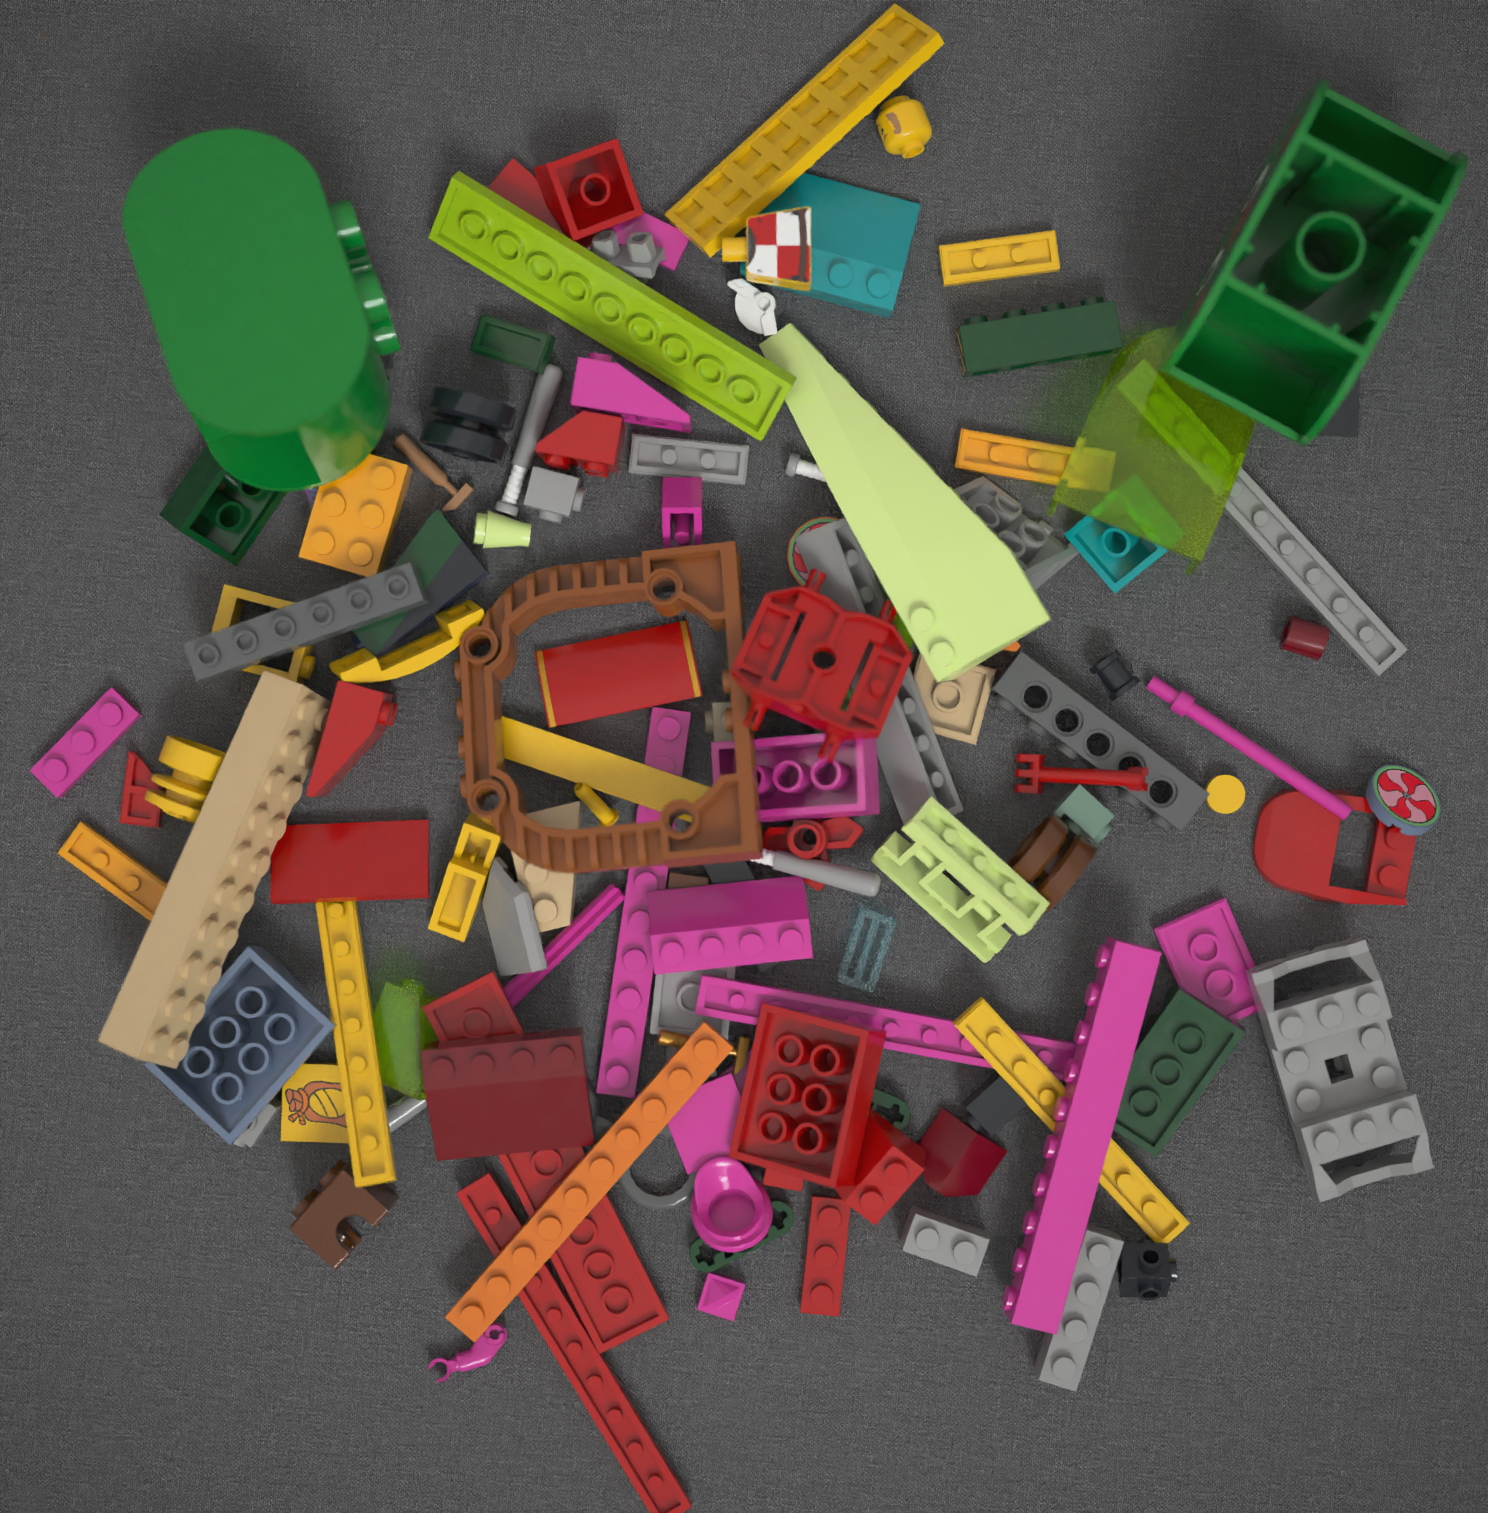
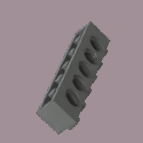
M408 562L183 643L196 681L207 683L427 604L429 600L416 565Z
M1022 651L1016 653L990 689L996 695L992 700L1009 714L1017 710L1025 716L1027 720L1024 722V725L1041 738L1046 733L1058 741L1055 748L1071 761L1079 757L1089 765L1088 769L1118 770L1119 762L1125 757H1131L1137 767H1149L1148 775H1145V783H1148L1147 791L1129 790L1127 786H1117L1121 789L1117 795L1135 809L1139 804L1144 806L1152 813L1148 819L1165 832H1168L1170 828L1182 831L1210 794ZM1030 686L1040 688L1044 695L1043 703L1036 709L1029 707L1024 701V693ZM1063 709L1070 711L1075 719L1073 728L1068 732L1059 730L1055 723L1056 715ZM1094 733L1102 735L1106 742L1105 750L1097 756L1092 755L1087 749V740ZM1161 780L1166 784L1168 794L1162 802L1156 803L1151 799L1149 790L1154 782Z

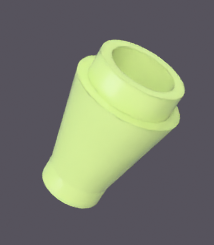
M487 510L486 513L477 512L473 535L474 544H481L482 549L529 546L531 535L530 523H523Z

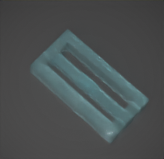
M859 907L836 982L874 993L895 929L896 918ZM866 917L872 919L854 976L850 978L846 975ZM881 922L887 925L868 983L861 981L879 923Z

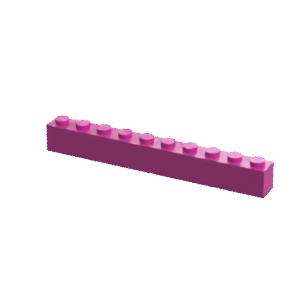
M1107 936L1105 944H1100L1097 950L1095 967H1098L1095 982L1089 983L1085 993L1084 1003L1088 1006L1084 1021L1080 1020L1076 1026L1074 1043L1077 1044L1074 1059L1069 1058L1064 1070V1081L1067 1082L1063 1097L1059 1096L1055 1103L1053 1118L1057 1120L1053 1135L1049 1134L1044 1143L1043 1157L1046 1158L1043 1172H1038L1034 1180L1033 1195L1036 1198L1032 1211L1028 1210L1024 1216L1022 1232L1025 1234L1022 1249L1017 1248L1012 1261V1271L1015 1272L1011 1286H1006L1002 1297V1309L1005 1310L1004 1313L1011 1324L1057 1335L1161 957V952L1153 947Z

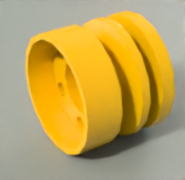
M167 735L158 759L174 770L172 775L153 774L151 781L167 788L166 792L147 788L144 799L158 806L163 812L171 816L195 823L226 753L195 741Z

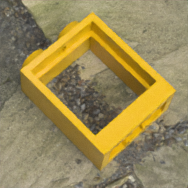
M224 584L211 633L238 624L244 600L277 609L292 605L294 602ZM313 645L294 651L289 672L260 664L243 669L242 671L262 675L265 670L303 685L304 679L309 680L314 669L315 657L310 656Z

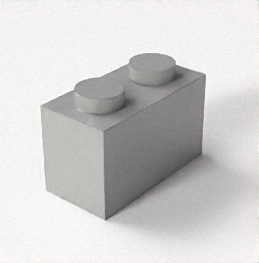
M912 1205L899 1242L904 1252L977 1277L990 1239L985 1230Z

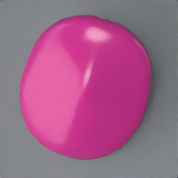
M718 1157L709 1160L698 1170L694 1181V1193L690 1201V1212L694 1227L701 1239L710 1247L723 1252H739L759 1243L768 1233L773 1218L770 1198L760 1181L752 1176L742 1163L730 1157Z

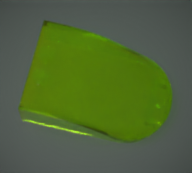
M1176 326L1160 328L1141 335L1128 344L1113 361L1054 492L1046 515L1053 517L1058 504H1062L1189 558L1190 560L1184 574L1192 576L1201 563L1247 453L1257 422L1159 370L1161 358Z

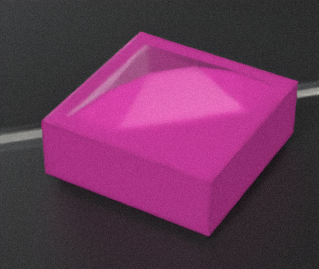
M714 1271L708 1272L698 1301L697 1310L734 1321L746 1281Z

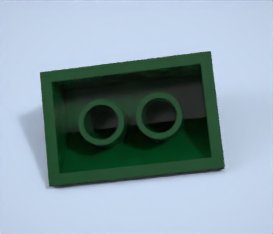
M206 445L159 515L178 531L237 566L287 492L264 490L240 482L222 469Z

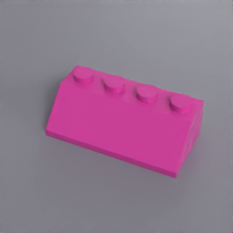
M795 875L647 891L654 975L813 958L803 877Z

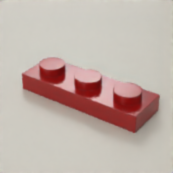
M812 1194L800 1313L839 1317L851 1208L839 1196Z

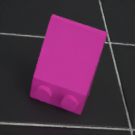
M588 353V358L578 357L570 404L576 415L582 411L622 417L624 423L691 433L692 422L689 414L618 363L611 362V356L601 353Z

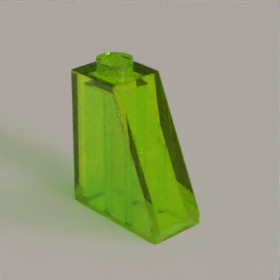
M403 977L402 982H386L373 1014L383 1084L417 1100H426L421 1049L425 1043L436 1042V1034L422 1007L436 999V997L424 992V984Z

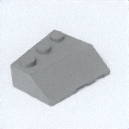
M984 476L953 489L974 514H977L988 525V528L1013 551L1035 590L1078 555V550L1071 542L1067 546L1050 534L1054 528L1043 520L1038 524L1024 515L1019 502Z

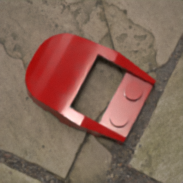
M1296 788L1281 790L1264 803L1257 819L1252 856L1258 873L1265 881L1282 890L1298 893L1313 898L1314 901L1325 903L1406 905L1407 899H1405L1416 835L1402 834L1399 832L1401 828L1393 824L1388 827L1376 816L1363 891L1330 886L1329 881L1341 819ZM1327 790L1353 807L1352 810L1374 814L1366 797L1344 790Z

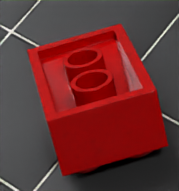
M338 680L306 796L313 798L327 796L385 733L387 725L393 726L399 704L393 703L395 694L353 682Z

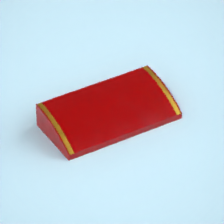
M687 620L535 651L549 728L703 697Z

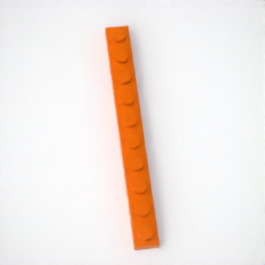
M703 1020L449 1309L445 1318L475 1343L734 1049V1045Z

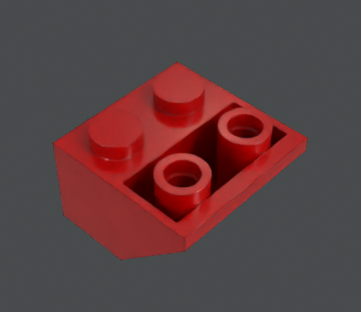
M582 411L536 443L535 452L541 460H544L543 463L547 464V468L570 471V465L583 467L582 470H585L586 475L608 478L609 472L618 473L626 426L622 417Z

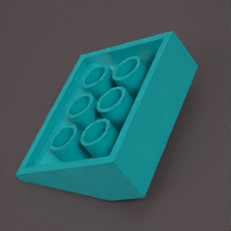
M803 173L758 215L811 207L810 291L772 285L767 286L890 319L921 204ZM742 262L740 267V278H743L745 280L746 262Z

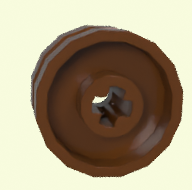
M1054 812L1044 818L1025 837L1007 863L1028 884L1033 881L1031 887L1050 903L1043 914L1054 907L1074 885L1097 850V847L1081 834L1070 838L1064 843L1068 835L1069 824Z

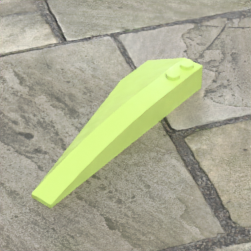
M789 323L777 332L778 334L770 336L759 344L767 360L797 377L785 401L855 537L937 682L954 680L1051 620L1038 594L1007 544L1000 540L988 528V525L969 509L960 499L961 497L950 486H947L915 449L879 416L878 411L867 400H864L850 386L851 383L826 361L824 355L794 324Z

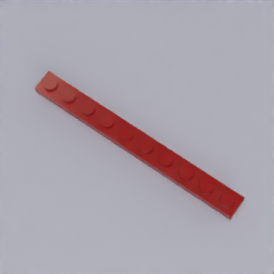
M492 1171L487 1172L456 1192L490 1251L496 1257L524 1224ZM545 1262L517 1294L648 1511L650 1513H683L692 1508L691 1499L603 1354L598 1353L583 1321L549 1265Z

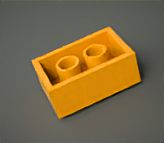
M369 454L356 468L346 475L319 486L299 557L366 578L383 572L413 469L406 464Z

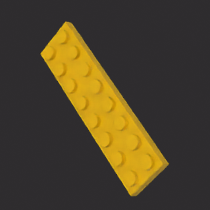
M894 3L664 214L668 221L711 258L722 249V237H734L746 226V218L756 216L798 177L812 167L834 144L839 142L857 123L870 114L881 101L898 88L916 69L929 60L945 44L940 34Z

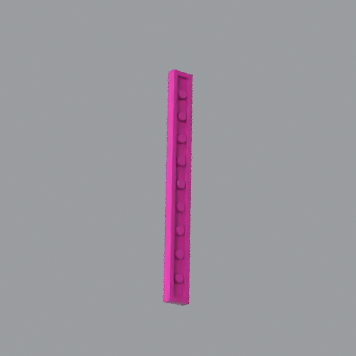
M658 707L652 708L644 764L682 777L692 712ZM638 804L636 823L658 820L661 812ZM675 819V821H674V823H673V830H674V828H675L676 819ZM666 865L630 868L628 871L596 1093L635 1098L654 972L647 891L666 889L669 869Z
M703 973L701 975L695 1007V1014L757 1025L762 1003H769L887 1030L883 1049L994 1069L952 1023L953 1019ZM1014 1031L1059 1081L1065 1082V1066L1069 1058L1074 1059L1077 1044L1073 1041Z

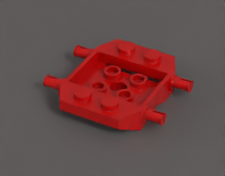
M811 569L804 587L797 586L765 593L731 668L730 676L745 692L752 703L745 720L742 722L745 727L749 728L754 715H756L751 730L758 731L766 710L770 708L825 732L826 737L817 756L823 760L829 746H831L826 762L832 763L841 742L844 740L879 737L913 655L894 625H892L897 614L894 604L889 615H886L892 601L885 600L883 602L878 618L866 613L846 610L830 598L819 594L826 574L820 571L815 584H813L818 570ZM801 613L806 614L777 681H772ZM869 642H872L874 647L846 711L840 710ZM817 652H827L833 657L834 665L829 669H820L813 663L812 656Z

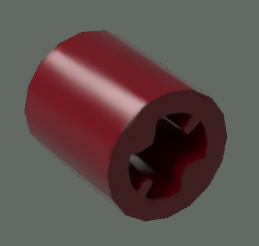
M1290 616L1282 631L1279 648L1318 661L1327 645L1330 629L1323 625Z

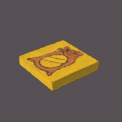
M304 1062L282 1087L281 1141L349 1143L338 1063Z

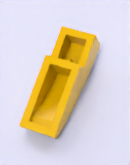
M472 811L463 824L454 855L448 864L428 926L430 930L465 942L487 886L493 860L498 856L502 844V839L498 836L494 827L483 823Z

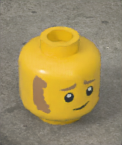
M905 95L886 101L881 106V112L876 117V127L885 150L892 155H902L903 158H912L921 154L925 150L924 145L932 136V127L923 104Z

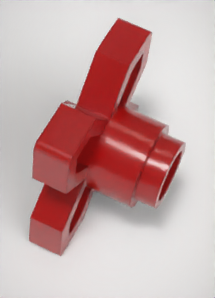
M850 816L835 817L823 821V818L792 820V826L769 827L762 837L763 849L774 852L782 850L804 859L814 858L831 862L828 849L853 847L863 833L864 826ZM810 829L816 834L817 843L815 844L808 843L805 838L806 832ZM804 878V882L817 891H820L826 885Z

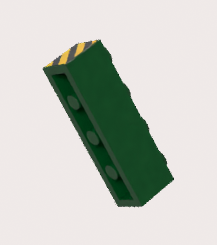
M1097 296L1081 300V306L1065 308V303H1054L1041 307V313L1027 315L1026 309H1018L1003 313V319L988 321L987 316H975L965 319V325L959 326L956 331L963 378L1117 353L1123 346L1115 300L1104 302L1103 296Z

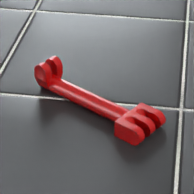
M1016 754L1017 762H1030V770L1015 769V777L1029 778V785H1014L1015 793L1043 794L1044 782L1127 786L1129 790L1147 791L1148 783H1145V775H1148L1149 767H1130L1128 770L1044 767L1045 755Z

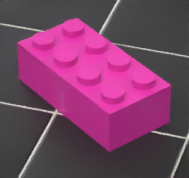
M825 733L754 739L761 822L880 814L876 738L844 740L841 742L832 763L826 762L831 746H829L823 760L817 756L825 740ZM734 741L711 742L712 782L714 784L720 775L735 774L737 772Z

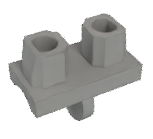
M605 229L596 233L592 239V252L642 283H648L649 278L655 276L658 264L666 259L665 248L655 247L651 232L637 231L631 233L626 240L627 245H619L617 233L614 230Z

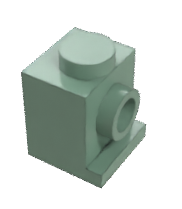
M1074 784L1049 811V813L1054 812L1059 817L1064 815L1067 818L1065 822L1069 824L1068 830L1075 836L1085 834L1097 844L1113 828L1109 822L1115 815L1080 784Z

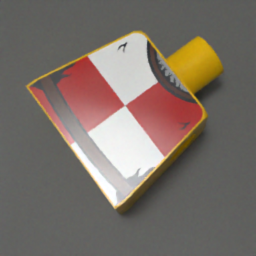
M801 207L746 218V237H722V262H746V280L750 282L810 291L811 207Z

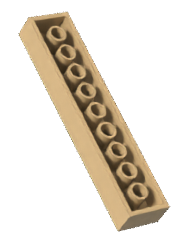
M263 671L100 1034L99 1042L133 1058L177 1069L179 1062L187 1054L189 1039L193 1030L205 1013V1003L209 994L221 977V967L225 958L237 941L238 929L244 915L253 905L254 893L260 879L269 869L270 857L276 843L285 833L286 821L292 807L301 797L302 785L307 773L315 764L332 702L304 685L268 671Z

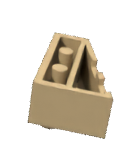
M576 801L527 813V817L545 827L580 829L583 802ZM511 851L518 881L530 893L539 933L571 925L574 917L577 874L555 873L540 869L524 861Z

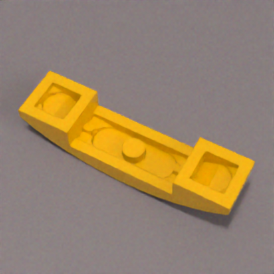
M469 599L435 615L439 630L378 658L366 648H362L329 663L331 671L342 681L355 683L386 681L414 673L435 663L458 647L463 634L470 628L478 626L485 613L483 608Z

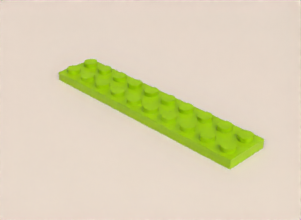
M458 171L451 178L428 238L757 440L762 441L797 377L462 172Z

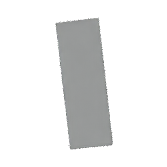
M632 434L629 474L655 477H702V482L745 486L749 446Z

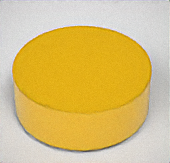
M1217 775L1211 778L1204 789L1210 793L1205 800L1206 804L1217 813H1233L1242 806L1245 800L1243 784L1231 775Z

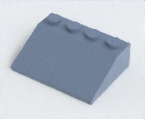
M248 946L212 988L205 1003V1013L200 1022L196 1024L189 1039L187 1054L179 1062L177 1069L151 1062H146L144 1066L229 1145H232L337 1025L297 979L262 946Z

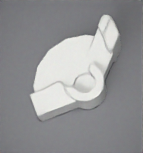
M743 278L729 280L727 285L737 292L735 311L739 321L747 329L758 334H764V336L778 334L774 311L776 308L775 298L767 292H761Z

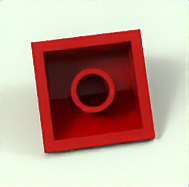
M618 138L601 142L533 167L546 206L568 238L573 241L644 215Z
M870 1108L854 1184L852 1186L835 1188V1190L846 1204L876 1225L925 1170L926 1150Z

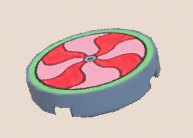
M1384 765L1370 776L1367 781L1368 787L1365 789V797L1371 811L1382 823L1388 827L1393 824L1401 828L1399 832L1405 835H1422L1437 823L1441 815V802L1435 790L1425 778L1415 771L1400 765Z

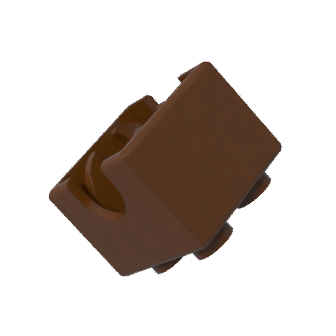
M340 1159L318 1182L323 1190L319 1193L314 1188L291 1212L297 1219L291 1224L290 1230L334 1269H337L347 1259L351 1251L362 1240L350 1227L348 1216H361L372 1226L376 1227L398 1200V1195L385 1183L360 1188L355 1187L351 1159L347 1164Z

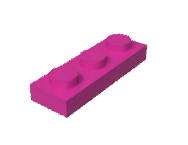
M111 687L29 771L57 798H62L143 714L115 687Z

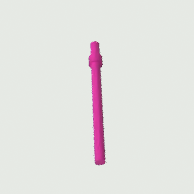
M1156 676L1152 678L1146 689L1170 704V710L1182 718L1184 715L1188 716L1343 821L1353 809V807L1195 703L1196 698L1186 691L1182 690L1180 693Z

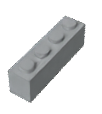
M1087 1223L1057 1335L1048 1332L1044 1333L1033 1369L1038 1380L1077 1392L1124 1244L1123 1239L1117 1232Z

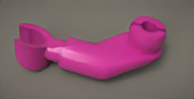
M493 1322L470 1349L456 1353V1357L451 1359L444 1357L434 1359L429 1364L428 1369L437 1362H443L447 1366L446 1375L440 1377L435 1382L445 1381L455 1371L460 1370L462 1373L488 1364L506 1341L507 1331L505 1327L498 1322Z

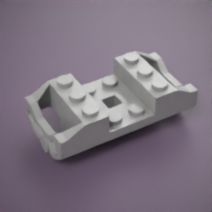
M1356 937L1317 946L1312 951H1309V949L1295 951L1287 954V958H1277L1246 970L1245 972L1313 1197L1319 1202L1339 1197L1359 1186L1393 1176L1416 1174L1433 1169L1434 1165L1431 1159L1425 1123L1416 1094L1407 1090L1386 1020L1393 1018L1381 977L1370 954L1366 939ZM1350 957L1364 971V977L1334 986L1326 983L1312 987L1311 991H1296L1288 994L1289 999L1274 1003V979L1287 973ZM1333 1058L1336 1072L1343 1070L1344 1075L1330 1079L1325 1060ZM1413 1137L1415 1141L1413 1153L1377 1157L1364 1161L1360 1167L1350 1165L1327 1175L1320 1166L1323 1163Z

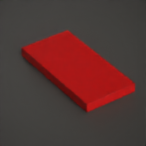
M429 820L287 825L284 835L277 841L272 852L270 901L272 904L430 898Z

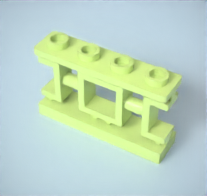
M932 796L924 802L919 810L901 828L913 841L909 843L895 830L871 857V861L984 963L991 960L995 953L1001 951L1012 936L1001 926L1003 923H1006L1019 936L1021 934L1024 935L1032 929L1050 904ZM946 869L963 886H965L971 892V894L969 896L966 895L942 872Z

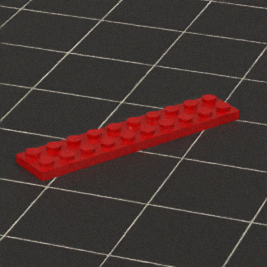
M494 970L424 1004L422 1007L439 1041L526 1033ZM584 1146L501 1154L498 1157L530 1218L587 1152ZM606 1193L550 1257L599 1354L669 1320V1313L608 1193Z

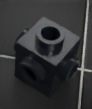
M1141 1240L1136 1243L1123 1244L1117 1263L1119 1296L1139 1297L1147 1301L1167 1297L1170 1283L1177 1280L1176 1259L1169 1258L1168 1243Z

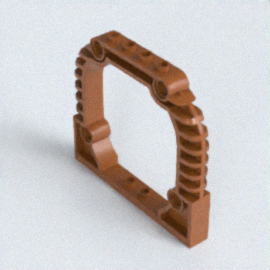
M735 541L641 551L642 556L622 557L619 559L596 560L584 563L577 562L566 565H553L537 571L534 570L504 590V593L497 599L494 605L490 606L482 620V626L472 627L463 634L459 646L460 660H455L454 664L457 683H461L462 697L456 700L457 716L459 721H463L464 735L458 738L459 755L461 759H465V774L460 775L461 794L463 798H467L468 807L472 813L483 823L493 826L505 845L524 861L550 872L577 874L661 865L674 868L763 859L754 730H751L753 719L749 728L742 724L752 703L745 692L730 676L731 668L746 637L741 557ZM663 587H675V592L670 598H658V593ZM649 601L652 608L662 616L672 617L685 609L706 622L714 631L726 630L729 669L722 671L725 694L731 693L732 708L725 709L727 731L734 732L737 773L720 775L713 786L694 803L683 799L670 801L663 807L660 818L654 821L581 829L545 827L527 817L524 793L516 782L505 773L501 681L511 674L517 663V637L521 632L540 617L565 609ZM491 643V649L485 656H475L476 650L481 644ZM490 795H498L499 802L493 810L484 811L483 802ZM690 815L692 817L691 824L686 830H673V823L678 816Z

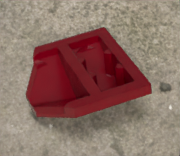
M943 1107L917 1143L926 1150L925 1170L922 1172L926 1184L945 1197L978 1195L1007 1153L1006 1149L982 1133H978L969 1124Z

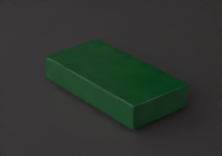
M482 314L470 351L483 357L543 375L556 338L548 333Z

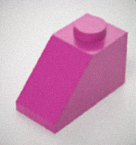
M663 477V549L703 544L702 477Z

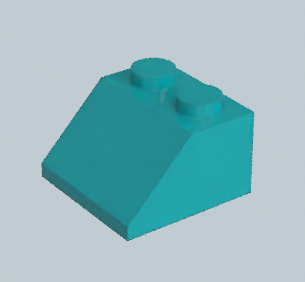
M1133 475L1064 535L1109 588L1116 593L1166 553L1185 533L1140 480Z

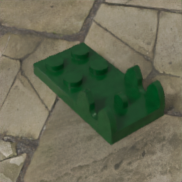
M1177 983L1172 985L1167 991L1162 1009L1158 1014L1154 1013L1148 1018L1143 1029V1036L1136 1045L1113 1130L1154 1157H1157L1246 1033L1244 1027L1189 993Z

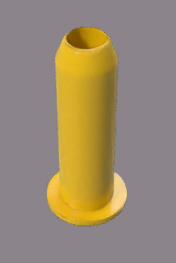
M580 782L575 785L574 791L576 796L599 819L600 826H611L617 821L619 817L618 810L609 808L588 784Z

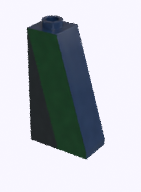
M439 509L430 515L393 566L395 568L408 562L416 565L429 603L354 629L353 632L356 635L351 640L358 650L366 648L376 658L389 653L433 619L436 614L442 612L490 575L451 522Z

